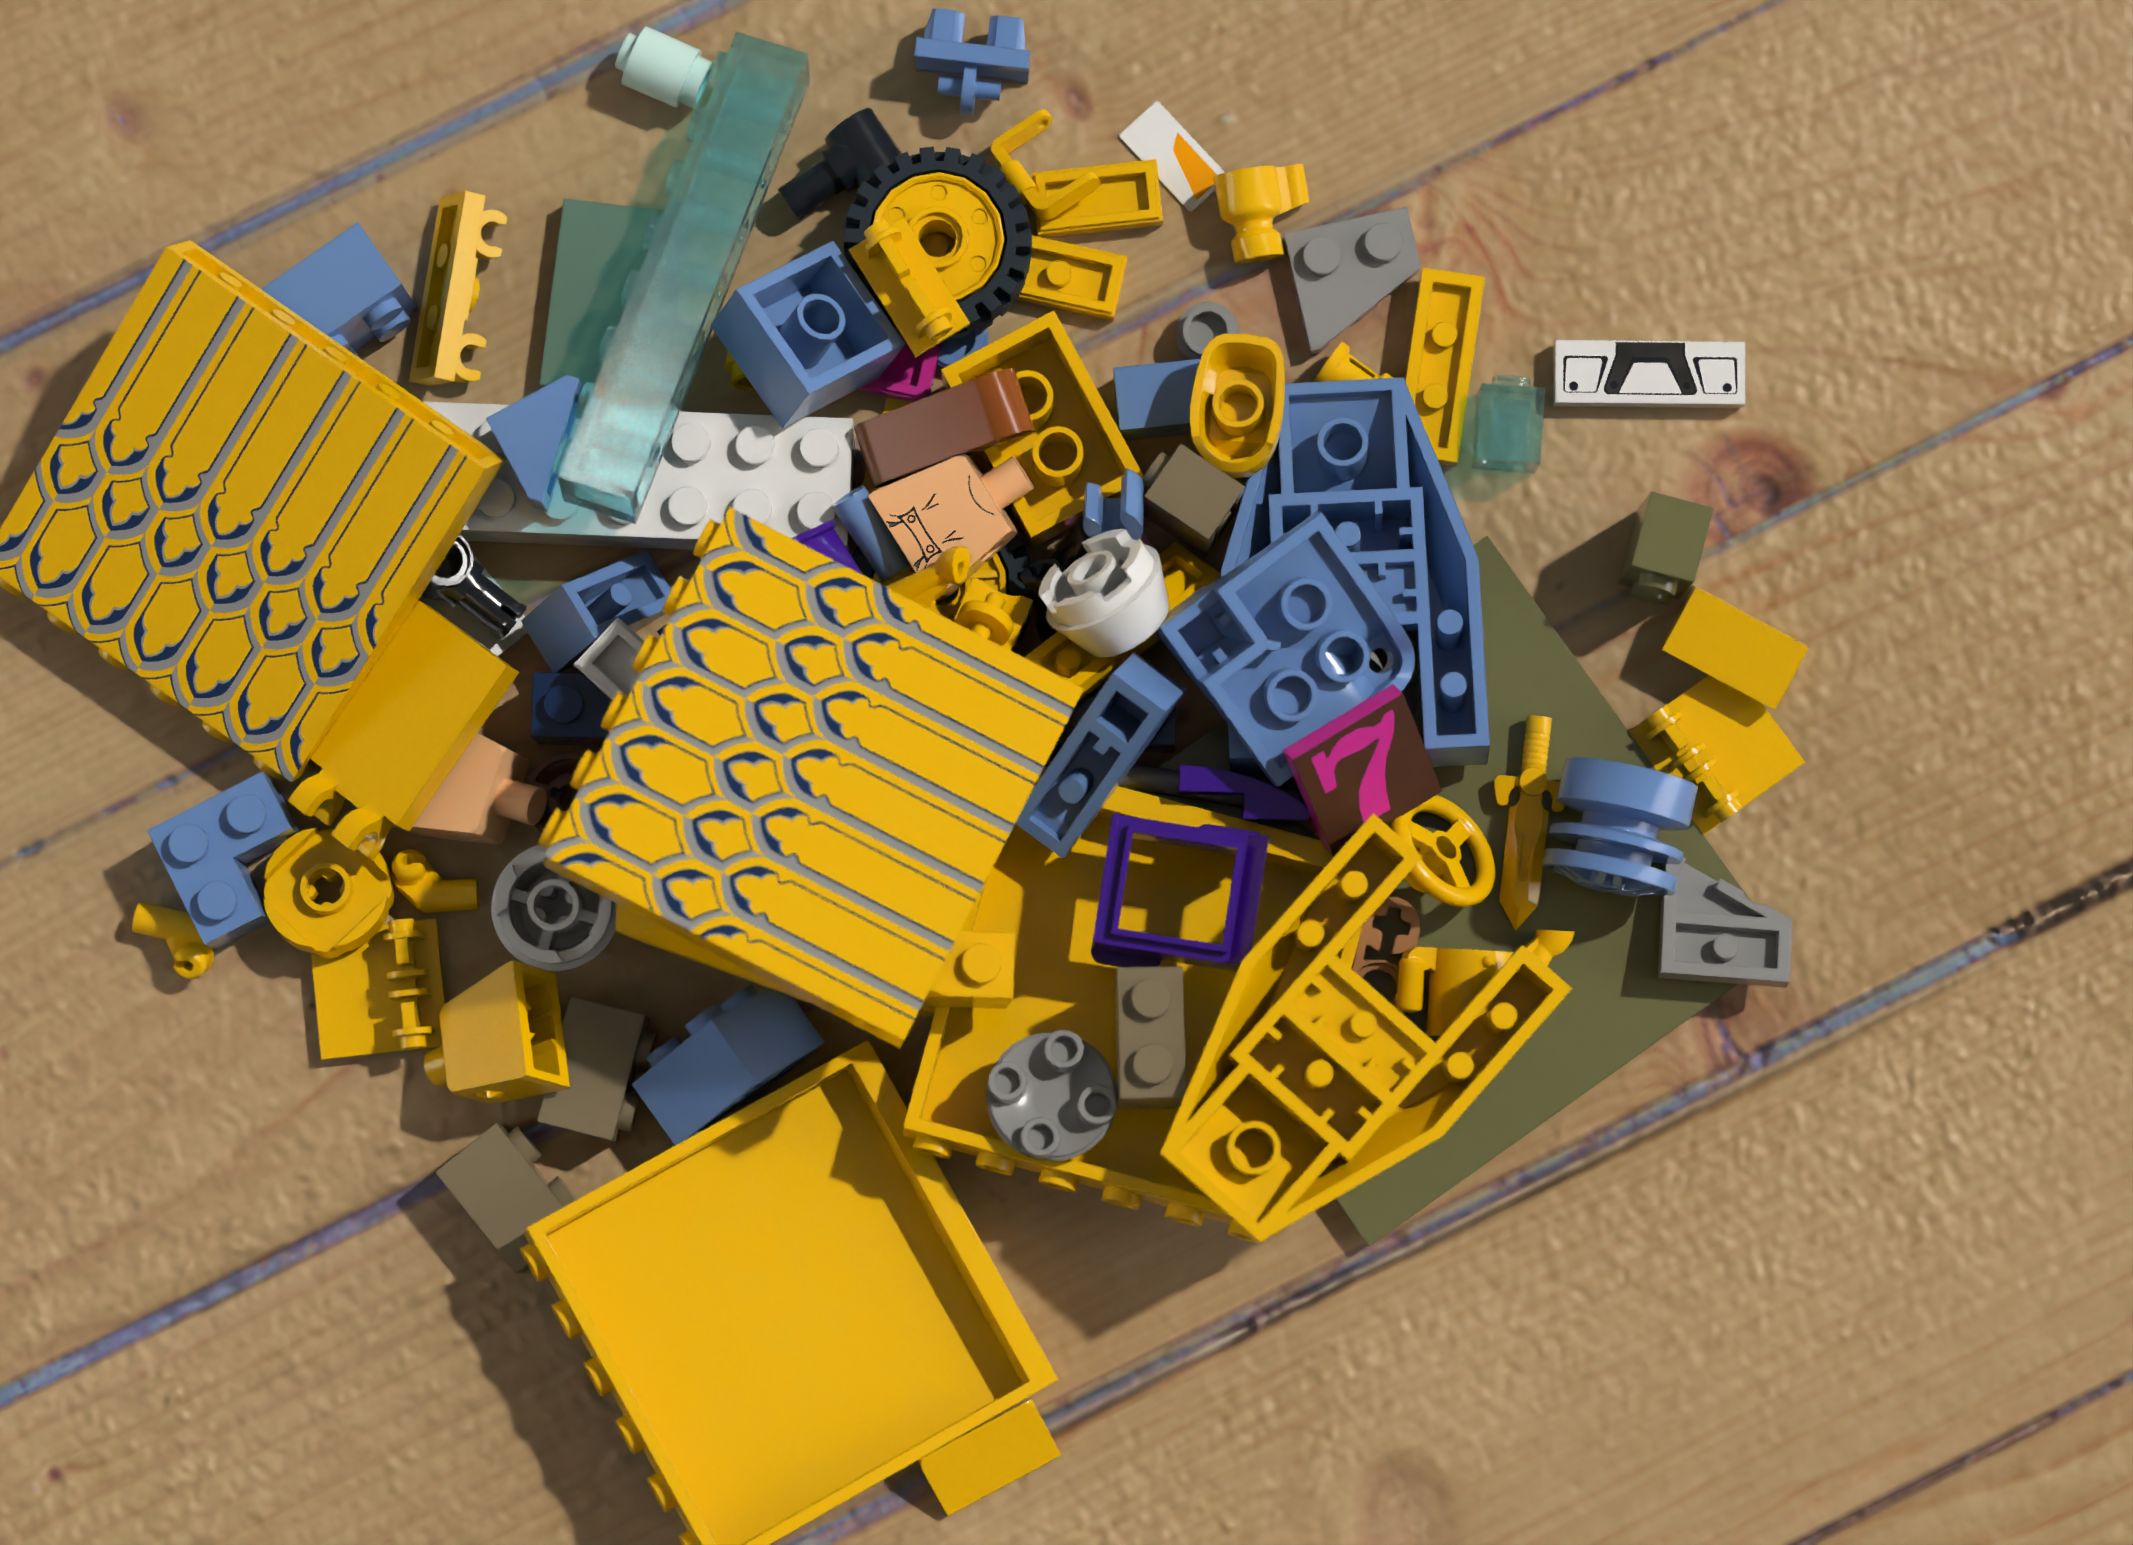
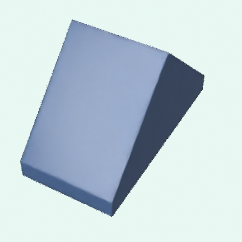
M565 375L486 418L528 498L535 508L544 511L549 509L585 392L580 379L573 376Z

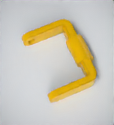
M1041 109L994 139L991 144V151L997 165L1000 167V171L1006 175L1008 183L1011 186L1014 185L1020 194L1022 203L1028 204L1039 219L1046 221L1053 219L1094 192L1100 185V179L1094 172H1087L1043 201L1038 194V186L1019 161L1012 160L1009 156V153L1051 125L1053 121L1052 116L1047 110Z

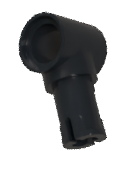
M871 108L862 109L838 124L825 138L828 147L821 151L824 157L778 188V191L799 220L844 189H847L848 192L856 187L859 189L864 181L867 183L870 181L874 170L883 163L888 167L894 163L895 156L902 154Z
M459 535L446 555L451 566V576L443 578L434 575L421 596L431 599L441 598L453 608L458 604L503 639L517 623V618L519 619L523 615L527 606L523 603L520 604L481 574L484 567L473 559L470 544L463 536Z

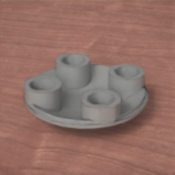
M1059 1030L1028 1036L1009 1047L1000 1056L989 1075L986 1099L991 1122L1000 1137L1009 1146L1033 1159L1062 1161L1087 1152L1105 1136L1116 1113L1118 1094L1113 1072L1100 1052L1082 1040L1077 1034L1069 1030Z

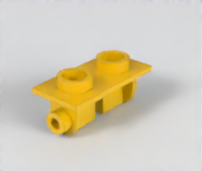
M904 217L888 225L886 220L874 223L864 231L867 239L848 249L915 358L970 325L969 320Z

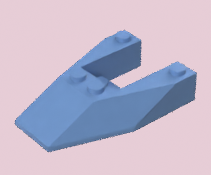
M1404 377L1285 383L1284 412L1279 440L1273 456L1265 468L1252 477H1248L1221 568V577L1275 542L1313 513L1322 512L1384 599L1404 631H1415L1421 738L1432 766L1488 764L1490 739L1479 558ZM1228 725L1230 771L1245 776L1266 775Z

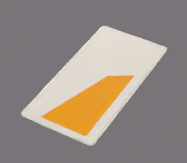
M1158 101L1152 104L1119 135L1141 161L1157 160L1159 180L1190 212L1196 209L1215 191L1214 177L1225 173Z

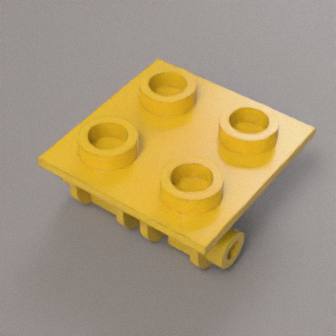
M1710 675L1669 704L1657 710L1629 732L1657 771L1677 776L1698 786L1691 819L1703 835L1805 763L1804 759L1761 702Z
M412 918L388 921V924H383L380 930L368 942L352 951L344 952L336 958L327 959L318 956L316 953H311L321 1060L442 1046L439 1013L445 1004L436 918L414 921Z

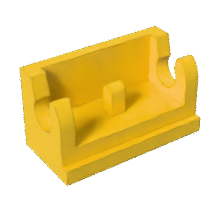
M1695 585L1692 587L1669 630L1662 647L1663 651L1776 710L1809 649L1801 641Z

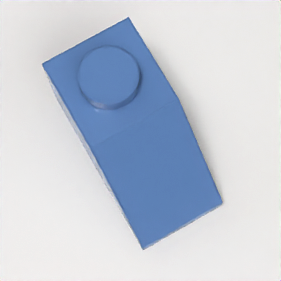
M646 550L561 585L525 616L521 622L551 671L559 673L575 666V662L617 617L634 632H637L665 615L666 613L662 612V609L671 592V588Z

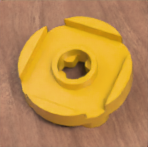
M316 827L294 834L284 841L273 853L267 863L264 875L266 883L264 887L265 899L263 898L269 920L284 940L299 950L316 953L322 958L331 959L362 946L380 930L388 917L389 909L394 903L395 892L391 883L389 868L380 852L374 860L370 859L358 849L355 851L348 849L331 835L334 829L319 831ZM338 877L344 880L339 889L341 898L333 904L326 901L321 905L313 902L318 895L316 888L313 886L317 880L323 878L329 883L335 881Z

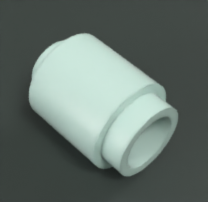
M645 26L639 36L631 33L627 35L617 56L615 68L624 71L621 80L622 85L675 108L684 104L695 109L706 89L714 62L702 58V50Z

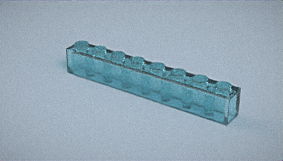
M737 31L728 53L718 52L710 72L709 87L713 88L707 106L698 105L689 123L687 141L692 143L685 161L676 159L667 178L665 195L670 197L663 215L654 214L646 229L643 250L648 253L640 271L632 269L625 281L621 295V306L626 308L618 327L610 325L603 336L598 354V361L603 363L597 380L595 383L587 381L580 393L575 416L581 420L573 440L564 438L557 450L553 464V475L558 476L563 501L633 524L637 523L712 333L711 323L721 310L809 87L810 72L807 53Z

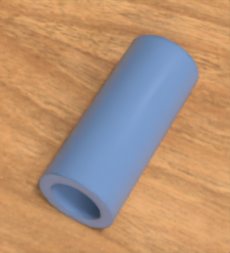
M862 485L836 501L832 508L880 580L885 581L910 565V562L869 499V492Z

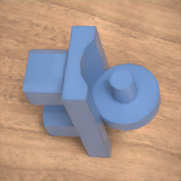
M934 8L931 11L924 38H916L914 55L916 71L963 76V78L939 75L937 94L961 97L960 115L973 116L976 98L1000 101L1002 82L978 80V78L1028 83L1030 50H1025L1023 19L1000 15L990 16L987 45L963 43L965 13L957 10Z

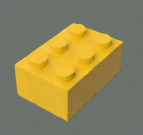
M1054 310L941 369L942 382L946 389L989 373L1008 368L1015 369L1034 431L983 450L980 453L990 471L1014 456L1033 484V490L1009 504L1031 548L1057 536L1076 524L1080 516L1083 515L1084 490L1087 482L1099 485L1105 497L1115 499L1121 497V480L1127 469L1136 472L1142 479L1144 477Z

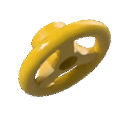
M1435 795L1391 822V829L1422 856V859L1404 879L1412 888L1428 893L1438 901L1456 907H1470L1479 904L1489 895L1495 881V862L1491 848L1478 825L1455 803L1442 796ZM1419 812H1428L1441 817L1451 825L1445 832L1435 831L1433 833L1411 820ZM1464 841H1466L1472 852L1476 866V878L1471 886L1459 862L1461 860L1460 846Z

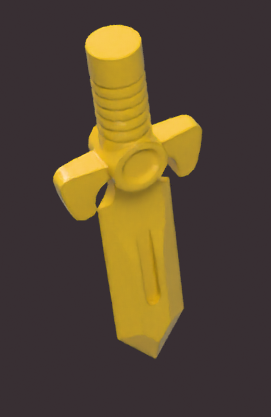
M1527 715L1522 766L1518 777L1498 775L1494 778L1495 800L1499 806L1507 805L1510 791L1517 786L1520 791L1517 804L1509 807L1499 902L1515 931L1539 905L1543 870L1542 862L1549 811L1545 810L1542 805V793L1545 790L1550 793L1552 811L1558 813L1565 807V805L1556 801L1560 782L1549 781L1546 775L1552 718L1545 716Z

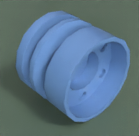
M1567 757L1564 762L1556 801L1574 811L1583 813L1581 823H1553L1550 826L1549 835L1576 847L1575 850L1547 848L1544 853L1542 867L1564 875L1577 885L1610 894L1628 897L1650 894L1674 895L1678 877L1651 867V863L1680 864L1684 853L1668 843L1657 840L1658 831H1679L1689 828L1698 786L1674 775L1631 764L1587 757Z

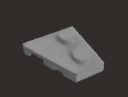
M1407 207L1290 232L1283 236L1310 355L1322 352L1332 340L1353 323L1359 322L1375 309L1379 302L1393 291L1401 288L1417 275L1421 269Z
M1684 857L1680 864H1663V871L1678 877L1674 895H1661L1658 978L1783 988L1788 986L1790 983L1791 918L1766 904L1752 902L1737 887L1723 879L1717 882L1684 863L1686 860Z

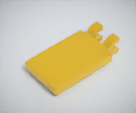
M418 601L310 757L312 761L323 769L318 774L304 780L295 789L288 802L309 817L314 815L324 824L331 826L342 809L346 798L358 809L347 814L339 822L331 835L348 849L353 851L358 849L366 857L374 860L394 824L407 831L411 830L519 672L432 607Z

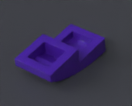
M1180 765L1178 794L1243 796L1242 819L1246 821L1306 823L1309 820V811L1305 804L1270 784L1226 770Z

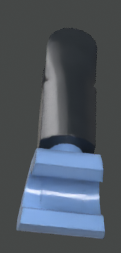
M1127 469L1121 480V497L1115 499L1105 497L1099 485L1087 482L1084 490L1083 515L1080 516L1058 550L1050 557L1059 561L1062 572L1074 561L1087 554L1081 543L1093 536L1110 530L1126 529L1133 540L1141 538L1144 512L1143 479L1136 472Z

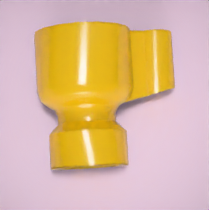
M1295 164L1283 167L1255 166L1216 175L1214 177L1219 214L1224 222L1234 227L1236 233L1231 241L1234 264L1257 263L1284 256L1281 233L1273 228L1272 222L1275 216L1310 202L1304 165Z

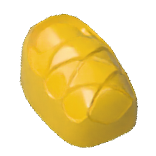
M1221 334L1214 337L1207 344L1197 368L1190 403L1192 440L1200 457L1232 478L1252 477L1265 468L1273 456L1279 440L1284 412L1285 370L1281 349L1273 340L1268 337L1250 334Z

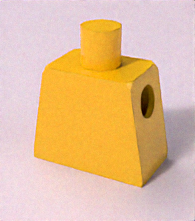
M512 960L442 1006L439 1013L442 1046L427 1052L424 1057L426 1075L434 1085L438 1087L447 1086L454 1095L484 1103H501L561 1091L570 1087L555 972Z

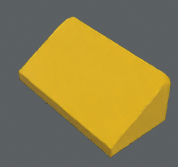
M1030 1398L917 1460L945 1513L947 1516H950L1060 1457L1061 1453L1035 1403Z

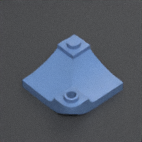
M1322 512L1313 513L1235 569L1208 586L1201 587L1170 610L1164 622L1155 631L1186 675L1204 693L1258 763L1271 783L1277 787L1293 776L1283 749L1392 684L1402 691L1410 681L1415 667V653L1410 639ZM1377 648H1382L1387 654V664L1381 671L1373 672L1369 667L1370 653Z

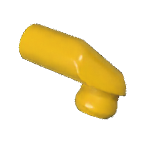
M404 849L393 858L390 873L395 888L418 911L438 913L480 909V893L477 878L444 880L426 861L423 853L416 849Z
M141 901L138 903L133 918L132 932L164 939L175 960L172 966L179 976L186 979H195L211 968L214 961V948L204 945L188 912Z

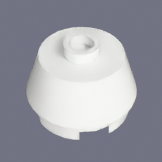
M1115 529L1103 532L1082 542L1081 544L1087 551V554L1074 561L1063 572L1054 564L1044 576L1039 588V596L1047 606L1046 618L1049 625L1096 657H1111L1136 647L1161 626L1169 612V601L1157 550L1143 544L1140 538L1139 540H1133L1126 529Z
M537 845L517 855L501 872L492 895L491 913L493 924L502 944L521 962L547 971L573 969L595 958L610 942L616 930V903L545 867L544 855L548 848Z

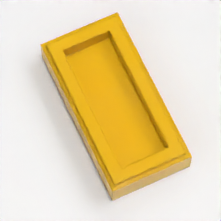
M1156 159L1031 173L1032 180L1038 186V194L1043 201L1087 172H1094L1100 179V185L1094 192L1053 219L1045 221L1036 216L1038 237L1051 238L1163 225Z

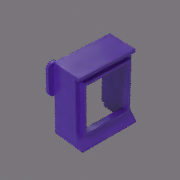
M1113 812L1091 946V956L1094 961L1103 965L1128 968L1159 967L1161 961L1165 960L1237 972L1242 960L1252 950L1269 836H1262L1255 831L1211 824L1193 827L1124 816ZM1132 838L1235 855L1222 945L1118 929Z

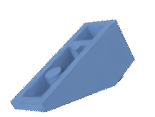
M1134 652L1107 680L1031 791L1015 824L1064 859L1150 744L1187 689Z

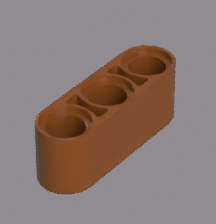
M1014 368L1003 369L980 376L868 419L853 427L873 488L887 486L961 454L970 456L1034 431Z

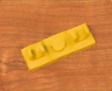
M462 191L442 196L439 199L409 382L433 386L454 381L466 383L480 380L481 372L467 369L461 362L460 354L464 347L468 349L485 348L487 340L475 333L462 334L464 321L468 320V315L474 309L479 297L480 283L479 279L475 276L478 259L487 260L500 257L502 252L501 248L489 246L483 241L481 236L482 227L484 224L497 227L506 225L507 216L500 211H483L485 195Z

